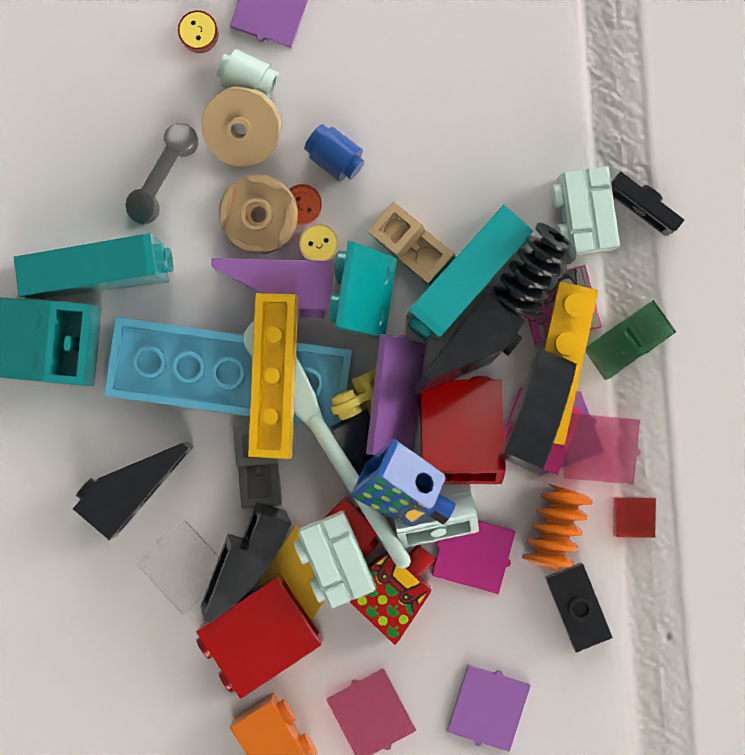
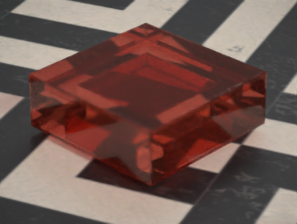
M614 496L613 536L655 538L656 498Z

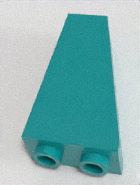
M503 204L408 310L406 316L411 319L408 327L424 341L429 337L437 341L525 242L527 237L532 234L533 230Z
M151 233L14 256L18 297L25 299H39L168 283V272H173L174 270L171 249L165 248L164 243Z

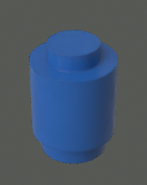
M324 124L319 125L312 132L304 146V150L310 154L309 159L338 181H342L346 177L350 180L353 179L365 162L361 158L363 154L361 147L336 128H328Z

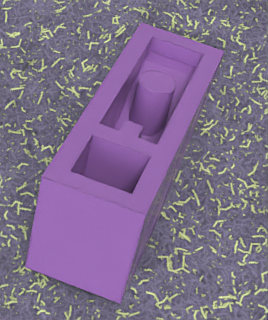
M211 259V266L216 271L258 293L298 295L300 318L324 319V312H329L331 295L333 293V261Z

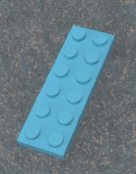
M115 317L104 396L250 416L252 357L245 348L243 342L244 335ZM297 342L296 357L301 363L316 395L323 420L331 428V426L340 422L338 414L333 415L330 408L333 405L331 397L347 390L352 350ZM294 414V423L305 424Z

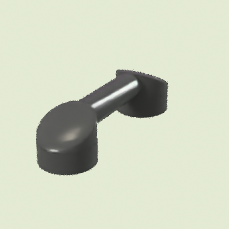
M176 123L166 129L164 133L166 146L142 188L134 190L128 195L125 203L126 211L129 217L136 223L149 224L158 217L160 207L155 196L178 156L186 157L196 151L199 139L191 126L184 123Z

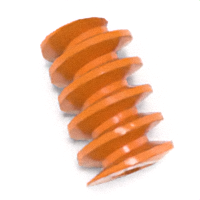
M549 484L555 489L554 492L541 493L540 497L547 501L550 506L536 509V513L542 516L545 522L532 523L531 528L540 534V538H527L526 541L536 551L535 553L522 554L521 558L533 564L563 572L560 567H572L574 561L564 553L575 552L579 548L569 537L583 535V530L574 524V521H585L588 518V515L579 509V506L592 505L593 500L587 495Z

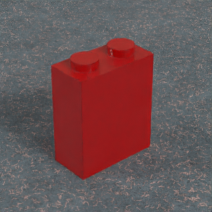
M487 376L453 379L420 393L421 458L444 473V484H502L506 472L505 460L498 457L504 443L502 379H491Z
M280 572L244 595L235 605L213 622L206 621L201 624L196 631L199 636L196 639L199 649L207 659L213 657L221 669L218 674L223 685L229 692L235 691L240 699L320 647L324 638Z

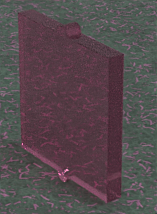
M572 413L567 441H565V446L563 445L566 449L564 478L634 485L636 457L641 454L640 449L637 448L640 420Z
M384 668L360 681L357 679L352 680L351 686L326 698L355 755H372L382 749L390 750L391 744L416 731Z

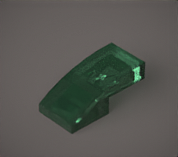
M652 300L586 346L585 352L604 380H608L640 356L649 353L676 333V331L656 302Z

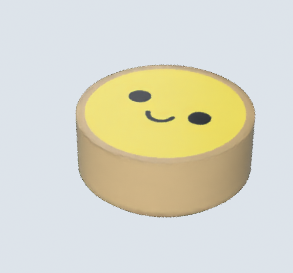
M314 224L302 232L299 239V248L306 260L332 261L337 255L339 241L332 228L324 224Z

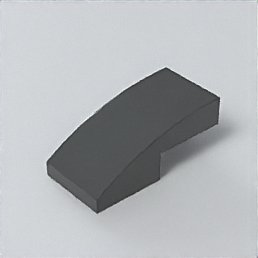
M250 426L233 427L241 508H254L256 502L269 506L282 505L278 458L248 457Z

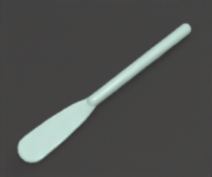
M254 322L246 328L243 340L245 348L252 359ZM296 357L294 414L311 429L351 493L359 475L323 420L316 395L301 363ZM355 500L395 565L401 569L407 568L411 563L410 556L383 513Z

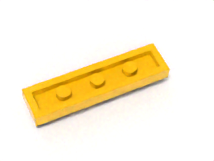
M558 282L543 346L544 350L577 364L566 407L554 440L555 444L564 446L599 291L565 282Z
M255 293L248 457L292 458L299 296L296 294Z

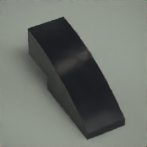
M542 348L538 349L510 419L511 425L498 455L499 458L534 473L544 469L566 407L575 375L576 363Z
M256 502L243 538L227 534L200 605L203 621L211 623L229 610L254 586L267 570L281 548L292 524L285 510Z

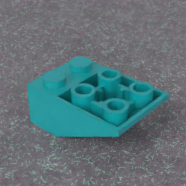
M352 241L347 242L346 252L338 251L335 276L337 284H341L340 294L332 293L328 316L331 323H335L338 333L376 339L380 338V334H386L397 258Z
M0 297V378L94 386L102 308L92 304Z

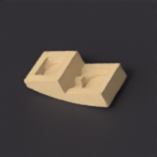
M394 201L368 230V233L428 286H431L456 258L451 250L428 233L420 222Z

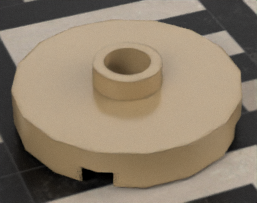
M232 86L220 91L206 105L201 119L202 136L208 149L220 161L235 167H251L263 162L277 147L280 139L281 117L275 104L263 92L256 89L242 88V86ZM234 123L243 124L246 128V133H237L234 129Z
M251 174L243 177V179L233 183L226 190L220 202L219 221L221 228L224 229L230 243L246 253L267 254L280 249L290 240L297 226L298 208L294 195L284 183L271 176ZM259 208L265 210V218L261 222L256 219V212Z

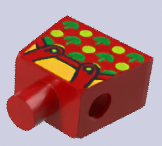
M416 545L409 552L408 555L410 556L411 563L405 569L398 568L387 550L367 564L375 582L376 590L350 601L394 645L401 639L432 591L431 586L421 575L436 559L422 545Z

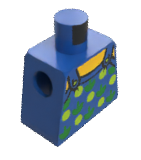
M395 439L366 462L350 495L355 500L407 525L413 524L425 515L441 524H445L455 509L453 501L439 494L445 481L444 473Z

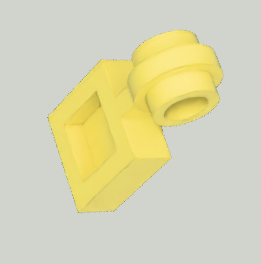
M376 367L352 379L358 393L357 395H355L353 389H349L331 397L333 405L330 408L333 415L338 414L340 421L361 413V403L364 409L366 408L369 415H371Z

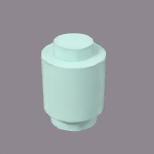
M235 49L231 55L226 53L222 57L218 66L217 76L221 77V86L226 89L232 86H242V88H249L251 90L256 89L263 92L270 99L276 87L279 72L272 70L271 64Z

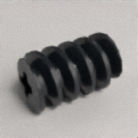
M540 222L536 224L535 228L542 238L530 235L526 239L528 245L533 250L520 248L517 252L524 263L515 260L509 263V268L515 276L503 273L500 276V280L506 288L494 286L496 296L506 306L527 315L535 314L540 309V302L548 298L549 290L558 284V277H562L567 271V265L576 259V252L569 240L556 229Z

